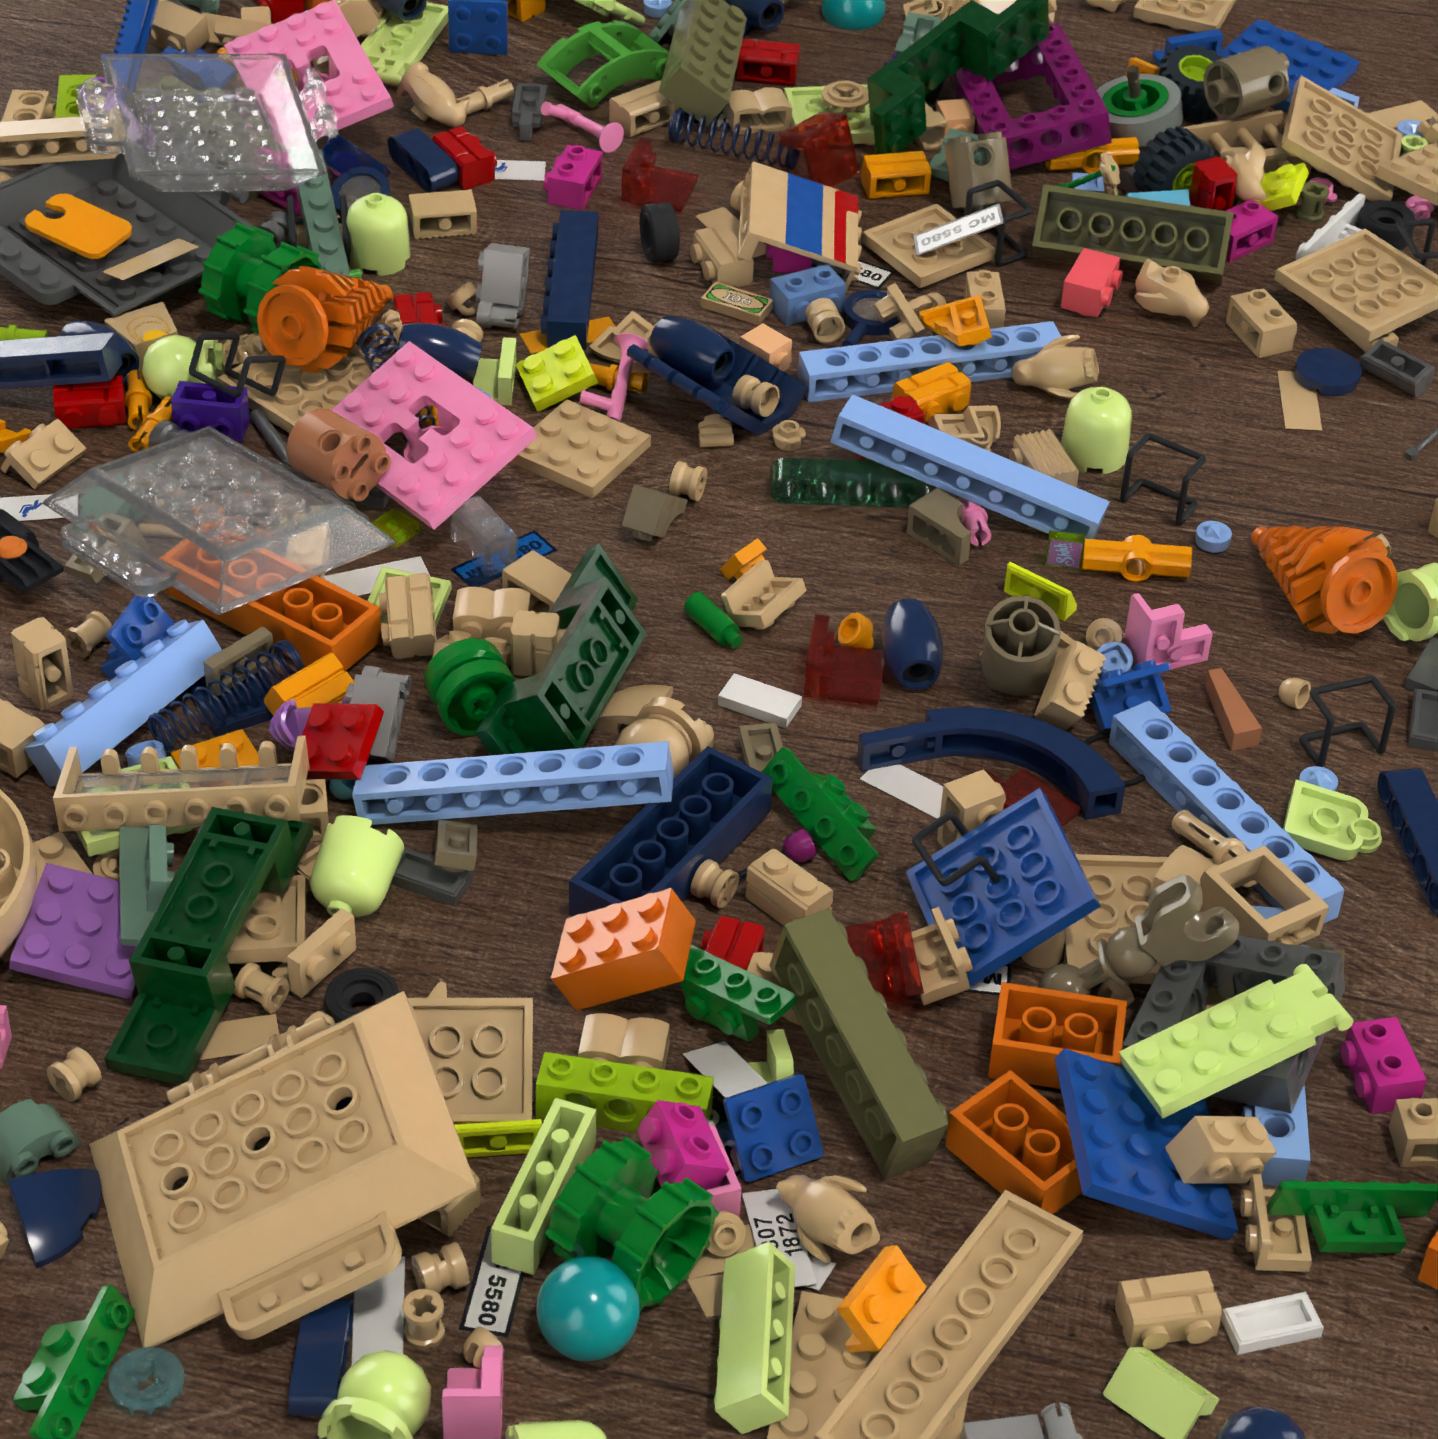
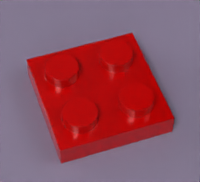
M313 703L302 736L306 737L310 765L307 779L361 780L384 711L377 704Z

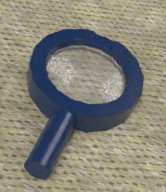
M366 166L349 169L334 181L331 188L335 209L339 216L340 196L342 194H345L347 197V210L357 199L372 193L391 196V189L384 174L375 168Z
M862 290L846 298L843 305L844 323L852 331L842 342V347L857 345L864 335L881 336L890 334L889 328L900 323L897 316L882 323L875 313L874 304L887 296V293L880 290Z

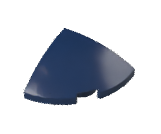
M51 1170L8 1180L10 1194L20 1217L24 1236L36 1268L50 1264L75 1248L84 1239L81 1229L84 1227L90 1214L92 1213L93 1219H97L102 1200L101 1183L97 1170Z

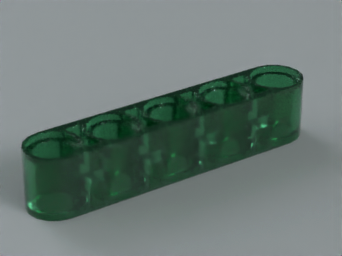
M780 458L774 461L770 467L771 497L783 504L909 508V505L938 488L873 460Z

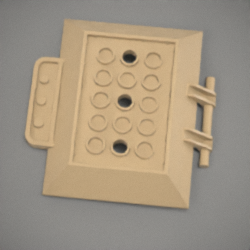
M404 991L330 1027L322 1015L298 1028L292 1025L288 1027L287 1032L279 1036L273 1034L269 1037L267 1043L224 1064L218 1065L214 1063L210 1065L209 1070L201 1074L195 1072L191 1075L189 1081L166 1091L171 1103L170 1105L89 1144L95 1169L100 1177L101 1192L144 1351L150 1350L223 1313L233 1331L240 1338L247 1340L259 1338L391 1273L398 1266L402 1256V1249L395 1229L478 1189ZM346 1097H352V1100L347 1107L341 1110H335L336 1105L340 1100ZM270 1137L265 1147L254 1150L258 1140ZM189 1176L183 1187L172 1190L175 1181L181 1177Z

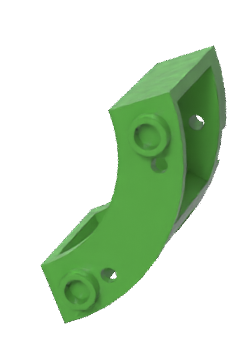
M617 20L604 24L597 21L577 28L578 33L568 39L561 38L536 64L576 97L594 109L604 96L623 83L635 79L662 81L669 52L631 24ZM601 54L609 60V62L589 76L580 87L565 76L577 64L591 56Z

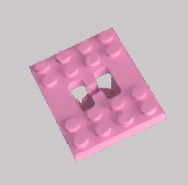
M335 0L321 3L315 8L300 14H294L288 19L273 25L264 26L261 30L246 36L237 37L233 41L224 44L226 52L272 140L288 149V151L394 107L391 96ZM323 55L329 56V75L313 74L310 61ZM295 69L299 80L289 91L277 75L286 70Z
M410 341L331 410L381 438L383 444L396 432L404 434L408 441L403 451L404 457L384 444L386 454L391 458V464L389 469L382 474L376 487L433 530L441 525L538 437L532 426ZM426 405H433L437 408L440 426H430L421 429L419 418L415 415Z

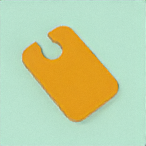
M56 194L45 202L47 208L63 212L65 214L63 217L50 219L37 210L32 211L25 217V227L29 231L90 259H99L106 256L132 235V225L128 221L69 194Z

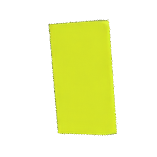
M1012 562L1007 564L1004 585L1005 593L1011 596H1030L1040 599L1050 606L1058 619L1065 621L1076 611L1077 603L1071 591Z
M542 1119L460 1124L454 1126L466 1158L527 1154L542 1126Z

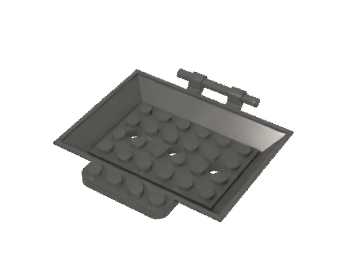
M165 139L161 143V149L171 156L169 167L164 166L127 140L121 152L113 159L46 163L0 183V274L36 301L46 305L58 304L82 293L114 317L164 301L202 282L204 269L202 262L207 260L210 251L217 242V236H223L227 231L235 228L237 222L250 228L253 227V225L225 207L231 197L240 203H245L249 198V193L239 187L235 179L223 171H215L199 160L196 153L184 145L178 146L169 139ZM192 171L210 182V189L207 194L186 181ZM56 194H69L128 221L132 225V235L106 256L99 259H90L29 231L25 227V217L34 210L42 212L45 217L50 219L63 217L65 215L63 212L47 208L45 202ZM178 238L199 246L194 250L125 280L102 272Z

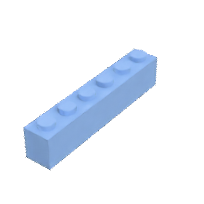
M184 619L175 623L167 629L168 636L162 641L160 639L155 640L141 650L143 656L136 661L130 660L119 666L114 671L117 676L108 682L106 680L92 687L88 691L90 696L84 702L78 701L68 706L61 712L63 717L56 724L49 723L33 734L35 740L27 745L24 750L48 787L57 786L69 747H77L83 773L102 757L104 750L113 749L148 721L149 715L158 713L160 709L168 705L205 675L203 661L222 651L204 620L188 623Z

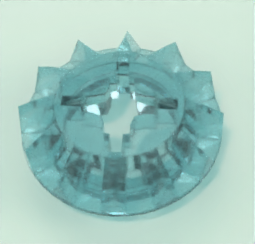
M156 1347L139 1348L128 1352L114 1364L109 1374V1390L116 1406L123 1405L127 1407L131 1415L137 1410H146L152 1415L155 1408L161 1406L170 1408L172 1399L177 1395H182L185 1374L182 1363L171 1352ZM155 1371L156 1385L149 1384L145 1390L140 1391L139 1381L145 1382Z

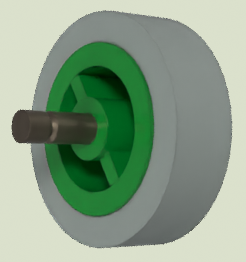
M1129 66L1126 69L1127 76L1111 80L1096 90L1108 110L1111 139L1136 137L1139 147L1146 146L1149 140H1153L1159 132L1164 133L1167 128H1176V126H1181L1182 124L1181 92L1179 87L1168 78L1153 74H1139L1137 66Z

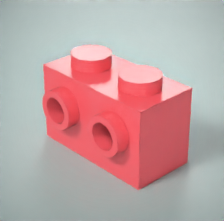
M1083 248L1064 281L1061 308L1078 312L1083 316L1098 318L1103 307H1109L1113 296V289L1118 290L1123 277V271L1119 270L1120 257Z

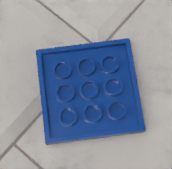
M1256 20L1225 47L1220 54H1217L1226 58L1260 46H1269L1276 50L1278 54L1284 53L1289 60L1287 71L1290 97L1274 105V107L1286 112L1289 111L1294 84L1301 75L1330 91L1332 88L1339 89L1358 70L1360 62L1351 58L1346 53L1336 52L1324 47L1319 42H1311L1299 37L1294 32L1284 31L1273 26L1270 22Z
M1040 788L931 856L945 878L975 857L984 856L1001 880L998 884L992 881L981 864L949 886H941L925 861L920 862L905 872L928 925L935 924L931 909L936 907L940 908L945 920L953 919L960 941L955 943L957 949L965 947L973 970L966 972L970 987L1101 907L1047 796Z
M1064 1048L1055 1058L1083 1195L1229 1240L1238 1231L1227 1183L1184 1184L1165 1149L1167 1144L1195 1116H1210L1206 1099L1204 1098L1162 1119L1124 1067H1119Z

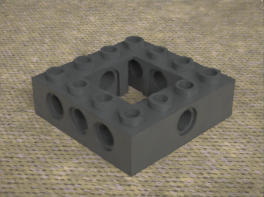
M1214 931V932H1212V933L1209 934V935H1213V934L1217 933L1218 931ZM1238 935L1237 940L1230 947L1210 959L1192 962L1181 960L1165 967L1161 965L1123 1043V1049L1205 1011V1000L1214 982L1222 996L1232 998L1269 979L1274 984L1293 976L1296 967L1301 964H1307L1327 987V994H1332L1340 1002L1346 989L1341 954ZM1326 1032L1315 1037L1316 1045L1211 1096L1292 1113Z

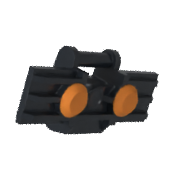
M0 509V583L5 581L21 594H24L64 571V566L39 548L38 540L33 531L8 512Z

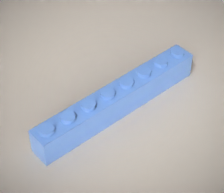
M853 394L838 415L830 442L1066 542L1084 543L1085 539H1094L1110 503L1108 500Z

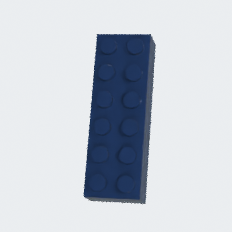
M707 746L673 779L671 802L648 803L569 880V915L573 917L577 914H585L605 908L611 904L622 903L642 897L648 893H656L672 888L679 899L683 901L691 893L692 879L699 866L707 859H711L719 864L770 813L773 778Z

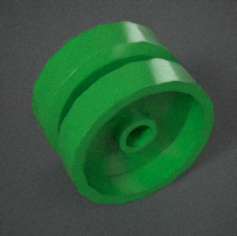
M477 638L456 641L441 649L430 660L424 673V687L435 704L441 719L448 730L460 736H477L475 732L503 686L516 681L497 647L485 639Z

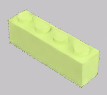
M555 1098L491 1228L492 1263L532 1275L535 1274L551 1240L545 1236V1232L550 1227L551 1216L555 1207L553 1201L559 1198L566 1183L576 1171L575 1166L577 1164L581 1165L591 1155L596 1144V1109Z
M770 1242L725 1259L722 1310L719 1320L720 1340L719 1355L717 1356V1385L714 1405L715 1411L719 1416L730 1423L741 1434L788 1418L795 1265Z

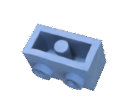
M829 264L771 278L770 299H773V311L786 326L807 321L805 310L812 301L818 298L832 300L838 312H843L846 284Z

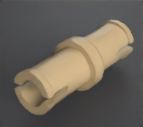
M504 79L488 87L480 86L475 89V92L461 98H456V101L459 103L465 99L469 100L467 115L480 109L486 111L491 109L493 104L514 97V88L508 79Z

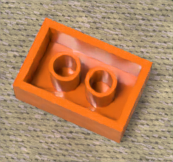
M672 888L656 893H648L642 897L622 903L611 904L605 908L585 914H577L565 921L551 980L576 1011L682 982L696 920Z
M1001 982L988 1078L998 1079L1011 1070L1027 1084L1061 1089L1055 1058L1064 1048L1120 1067L1119 1051L1122 1050L1127 1001Z
M1011 1070L949 1113L945 1147L1001 1194L1007 1190L1054 1214L1082 1193L1067 1116Z

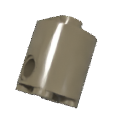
M1260 46L1212 62L1205 71L1203 82L1205 97L1210 108L1218 117L1224 120H1232L1287 100L1290 97L1287 71L1289 60L1284 53L1278 54L1276 50L1269 46Z
M1002 131L978 134L979 141L973 142L971 136L947 139L948 145H945L952 208L965 207L967 191L970 188L988 182L1000 180L1012 189L1006 137H1002ZM976 149L979 150L982 156L978 165L973 161V153ZM998 186L975 193L972 198L971 214L991 207L995 203L1011 201L1013 199Z
M1012 596L1000 601L989 612L984 629L981 667L986 677V683L991 689L1013 696L1036 695L1044 690L1055 663L1061 632L1058 617L1053 609L1042 600L1030 596Z

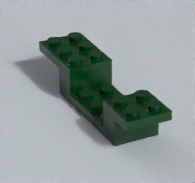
M970 0L867 78L871 126L874 127L876 154L899 153L905 146L920 137L927 130L925 95L937 88L940 83L952 74H955L961 67L977 76L986 78V81L989 82L998 74L1003 73L1007 67L1023 57L1038 43L1044 41L1049 36L1048 0H1017L1000 14H996L977 2Z
M600 544L587 549L549 613H557L560 616V629H566L542 671L540 674L505 684L475 732L491 755L582 748L647 633L631 612L638 598Z
M211 808L129 960L139 994L104 1058L107 1069L175 1084H182L189 1080L235 989L226 955L259 891L284 893L313 836L311 823L295 820L286 821L222 808Z

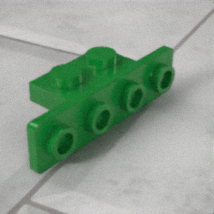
M782 747L762 770V773L773 778V791L850 881H858L878 857L877 850L868 841L877 830L867 819L869 813L863 806L848 797L844 792L846 790L845 785L837 777L831 774L820 775L810 773L789 748Z
M693 945L690 946L684 979L680 983L686 1000L685 1007L695 1019L704 1020L718 1027L725 1034H732L750 1042L760 1033L757 1020L771 1025L797 1003L795 993Z
M1300 1180L1283 1181L1278 1185L1266 1208L1269 1215L1308 1216L1320 1252L1400 1253L1407 1241L1398 1217L1426 1216L1438 1199V1184L1419 1182L1381 1183L1379 1181L1363 1183L1341 1182L1338 1180L1302 1182Z
M112 1284L101 1287L85 1320L50 1325L41 1339V1345L30 1366L24 1372L22 1382L12 1400L22 1411L40 1409L29 1431L33 1439L75 1438L134 1317V1309Z

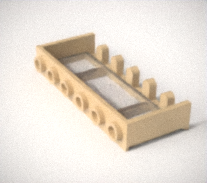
M297 736L292 763L278 764L275 745L270 741H264L260 744L258 751L260 765L239 766L236 747L231 743H224L219 751L220 767L199 768L196 748L192 745H185L182 747L179 756L181 769L160 770L156 749L145 747L140 756L142 771L121 772L118 753L114 749H106L101 757L103 773L82 774L77 747H69L53 796L59 832L119 829L120 826L149 828V825L166 827L203 825L212 807L286 821L300 820V809L308 770H310L306 737Z

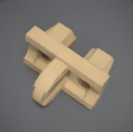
M894 283L887 287V296L876 302L874 307L875 313L882 323L896 316L898 317L900 323L889 328L892 340L923 337L922 334L925 328L920 322L919 311L932 308L933 303L926 295L908 302L897 284Z

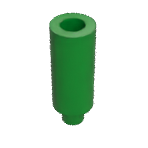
M695 592L687 598L684 604L685 613L722 646L729 644L732 648H737L741 645L743 637L739 634L740 628L738 624L704 593Z

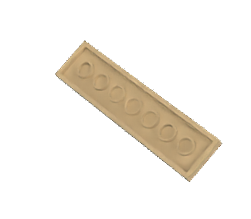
M1005 1190L817 1431L814 1439H936L1082 1241L1083 1230Z

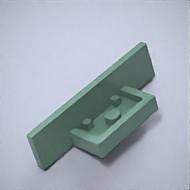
M149 825V828L119 827L120 945H138L175 876L174 871H167V867L172 868L174 844L166 842V826Z

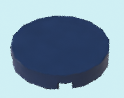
M1313 348L1304 351L1298 356L1294 371L1296 380L1304 388L1309 390L1312 387L1320 389L1319 394L1326 396H1340L1352 392L1356 389V385L1359 384L1362 373L1360 363L1353 356L1332 348Z

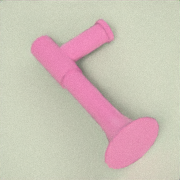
M544 102L541 106V113L543 115L560 118L597 136L600 148L606 153L615 151L623 141L624 129L618 122H612L604 127L563 104L556 106L550 102Z
M621 333L614 338V343L621 349V361L611 398L586 392V390L582 389L578 402L581 405L585 404L606 410L607 417L621 422L627 396L626 391L634 362L633 359L627 356V350L633 344L645 351L648 349V343L645 339L631 333Z

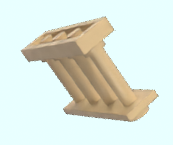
M1282 110L1183 127L1219 153L1223 148L1244 145L1247 149H1250L1254 142L1272 141L1276 147L1264 149L1266 159L1263 170L1265 173L1276 171L1286 164L1297 165L1305 163L1309 174L1311 172V164L1299 157L1296 158L1289 155L1285 149L1281 148L1283 139L1281 125L1284 118Z

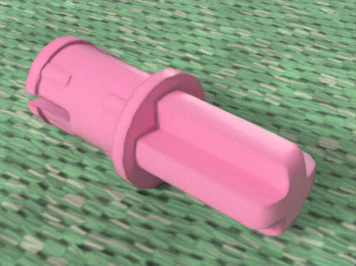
M959 498L958 501L964 504L961 523L967 530L972 532L970 542L978 546L977 537H979L981 545L987 544L992 535L987 525L988 515L986 510L976 503Z

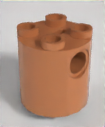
M317 408L304 414L291 430L286 446L287 459L294 470L339 496L355 501H362L368 496L369 491L377 485L382 474L389 469L391 464V458L386 454V447L381 438L325 408Z

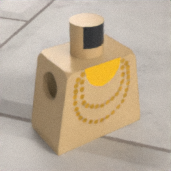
M163 302L104 320L106 326L120 333L134 348L139 357L138 371L142 370L143 356L150 345L161 338L178 335L177 329Z

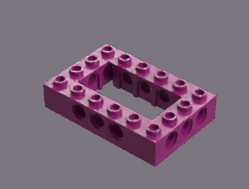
M1059 23L1049 24V36L1044 41L1038 43L1023 57L1007 67L1003 73L998 74L989 82L986 81V78L977 76L963 67L949 77L950 85L957 99H967L970 110L975 116L974 134L1002 131V137H1006L1010 170L1112 143L1108 110ZM1045 74V81L1051 85L1053 96L1055 99L1058 98L1060 105L1050 110L1035 114L1028 113L1020 118L1011 120L994 86L1001 87L1002 84L1021 79L1027 80L1031 79L1032 76Z

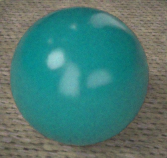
M822 0L824 19L831 25L846 30L873 28L882 22L886 10L885 0Z
M595 1256L573 1258L557 1266L543 1282L536 1303L537 1322L545 1340L561 1355L583 1362L603 1360L619 1352L632 1338L640 1316L639 1296L629 1277L613 1262Z

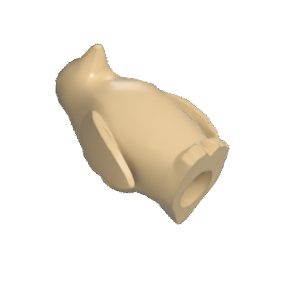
M415 62L403 75L397 94L400 96L409 95L414 103L411 111L424 122L429 117L450 127H460L463 125L467 117L469 100L465 99L457 103L454 92L442 79L430 73L428 67L422 62Z
M1254 142L1250 149L1236 147L1220 150L1221 158L1228 164V167H1231L1238 174L1234 200H1265L1267 196L1261 188L1264 179L1263 166L1266 159L1263 147L1259 143Z
M1146 259L1136 279L1137 294L1134 296L1136 301L1150 312L1185 316L1194 327H1197L1206 316L1209 305L1197 287L1193 276L1179 267L1168 266L1164 268L1151 259Z
M1062 336L1045 345L1034 356L1015 362L1011 369V376L1013 381L1021 386H1034L1057 398L1072 399L1078 392H1072L1068 389L1096 382L1098 379L1099 365L1094 348L1065 346L1079 339L1080 336Z
M791 1175L786 1180L777 1183L776 1188L783 1202L791 1208L797 1222V1231L803 1246L821 1261L830 1263L832 1260L824 1244L848 1254H856L879 1242L880 1235L875 1220L850 1193V1190L857 1192H866L867 1190L864 1185L856 1180L845 1176H825L817 1180L810 1179L806 1175Z

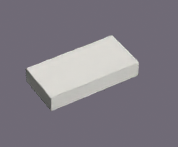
M734 673L718 695V705L768 723L777 722V726L786 729L802 705V696Z
M1306 1292L1222 1309L1221 1322L1237 1355L1319 1338L1322 1336L1324 1329Z

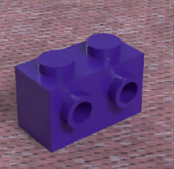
M179 381L171 400L173 423L180 430H188L195 434L197 438L243 441L250 422L246 387L243 388L241 396L235 398L205 383ZM228 386L236 390V386Z

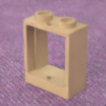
M1265 845L1250 852H1242L1235 858L1222 864L1208 867L1200 878L1203 897L1202 907L1205 910L1215 907L1227 909L1238 919V935L1295 946L1320 935L1329 905ZM1255 880L1286 911L1265 919L1234 888Z

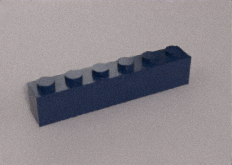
M560 210L559 223L553 222L550 259H548V277H546L543 315L541 316V335H547V348L576 335L582 349H587L598 244V212Z
M115 332L0 341V389L111 381L123 364Z

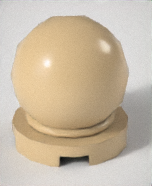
M655 697L650 703L642 707L636 721L621 731L615 745L669 741L675 778L709 746V738L701 719L698 718L694 722L687 713L681 710L685 704L670 697Z

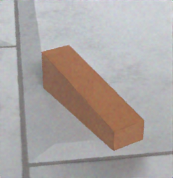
M1223 669L1208 670L1205 689L1230 750L1235 751L1258 746L1262 732L1261 725Z

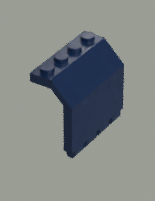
M716 330L714 331L722 336L735 352L733 368L729 375L721 382H706L689 378L635 344L631 345L627 350V356L757 436L762 435L775 425L790 418L809 389L805 384ZM748 374L759 379L760 383L768 382L778 387L780 392L779 402L770 416L763 417L753 413L751 408L745 410L734 405L732 399L733 389L743 375Z

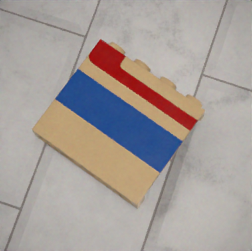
M752 161L741 189L738 258L750 261L758 242L767 243L842 268L841 279L846 284L847 292L851 281H857L862 266L858 263L862 246L858 245L862 228L858 227L862 211L858 209V196Z

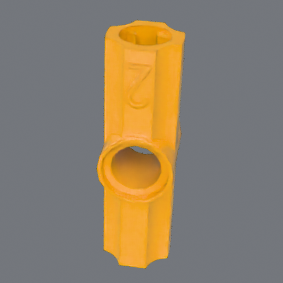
M1136 137L1111 139L1112 143L1045 160V165L1048 171L1083 168L1085 172L1093 173V171L1100 170L1101 154L1104 152L1110 153L1118 166L1134 165L1139 160V142Z
M1131 535L1123 541L1084 540L1082 570L1117 572L1133 582L1144 581L1151 575L1190 577L1192 547L1152 544L1148 538L1142 535Z

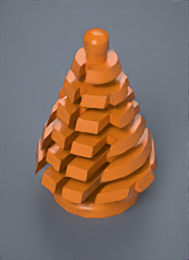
M299 266V269L289 270L272 282V284L280 286L270 290L263 297L259 304L257 315L259 335L266 349L273 356L281 355L285 357V364L301 366V370L308 373H318L322 369L328 370L346 357L352 350V347L356 346L360 334L374 323L376 317L384 310L385 305L391 302L393 292L385 284L379 285L375 282L365 281L356 277L353 278L308 266Z
M1292 525L1288 527L1274 526L1269 529L1261 526L1257 527L1251 535L1252 543L1258 547L1261 552V558L1273 573L1272 575L1279 583L1302 624L1313 621L1307 624L1310 631L1332 635L1338 631L1353 634L1366 631L1384 618L1394 602L1398 589V579L1392 560L1385 556L1388 551L1382 539L1372 537L1366 541L1364 540V538L1375 532L1337 526H1315L1306 529V527Z

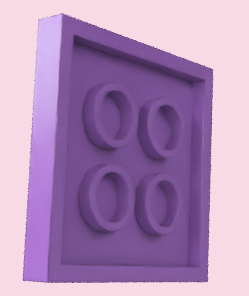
M46 863L34 894L30 911L11 955L9 969L132 1000L136 983L129 960L137 946L120 945V881Z

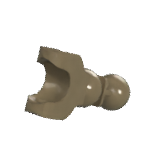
M1188 875L1177 876L1152 891L1148 899L1147 909L1135 917L1136 926L1131 925L1119 928L1109 938L1108 942L1103 938L1097 941L1100 958L1080 969L1070 964L1055 965L1042 975L1038 988L1091 995L1092 987L1110 977L1125 988L1129 985L1128 978L1134 979L1146 976L1156 966L1157 961L1165 967L1175 961L1185 960L1192 962L1210 959L1230 947L1237 940L1239 934L1238 919L1222 907H1215L1198 913L1203 903L1201 886ZM1221 926H1223L1217 933H1215V934H1213V935H1209V934H1211L1212 932H1214V931H1216L1217 929H1219Z

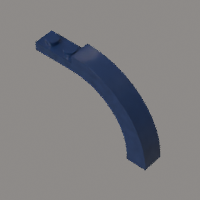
M942 708L927 710L925 722L859 734L857 764L861 772L949 756L992 758L1021 766L1046 778L1073 801L1085 820L1121 813L1126 785L1113 767L1099 753L1077 737L1056 726L1026 715L988 708Z

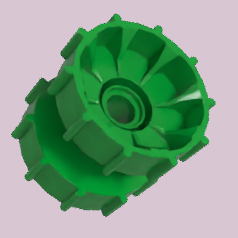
M237 222L235 228L227 231L223 236L216 237V244L210 251L207 260L202 262L204 269L201 288L198 290V293L203 295L204 301L208 306L207 312L225 320H228L230 317L241 323H244L245 318L248 317L253 326L251 332L259 333L257 324L259 304L267 292L280 286L272 284V282L289 270L299 269V266H308L322 270L321 264L318 261L319 254L298 245L296 248L284 242L281 243L279 248H276L272 240L274 234L255 226L250 228Z
M625 1136L622 1141L609 1143L604 1140L599 1149L593 1152L581 1165L577 1164L575 1166L576 1171L566 1183L559 1198L553 1201L555 1207L551 1216L550 1227L545 1232V1236L550 1238L556 1245L553 1252L566 1261L582 1256L605 1258L615 1250L611 1262L621 1268L632 1281L639 1296L641 1311L644 1306H653L655 1304L661 1306L664 1299L673 1293L683 1281L687 1282L690 1272L699 1261L704 1250L710 1246L709 1239L713 1231L715 1218L720 1212L711 1203L713 1195L687 1177L682 1182L669 1184L665 1181L662 1188L650 1197L654 1180L659 1170L654 1168L650 1161L652 1153Z

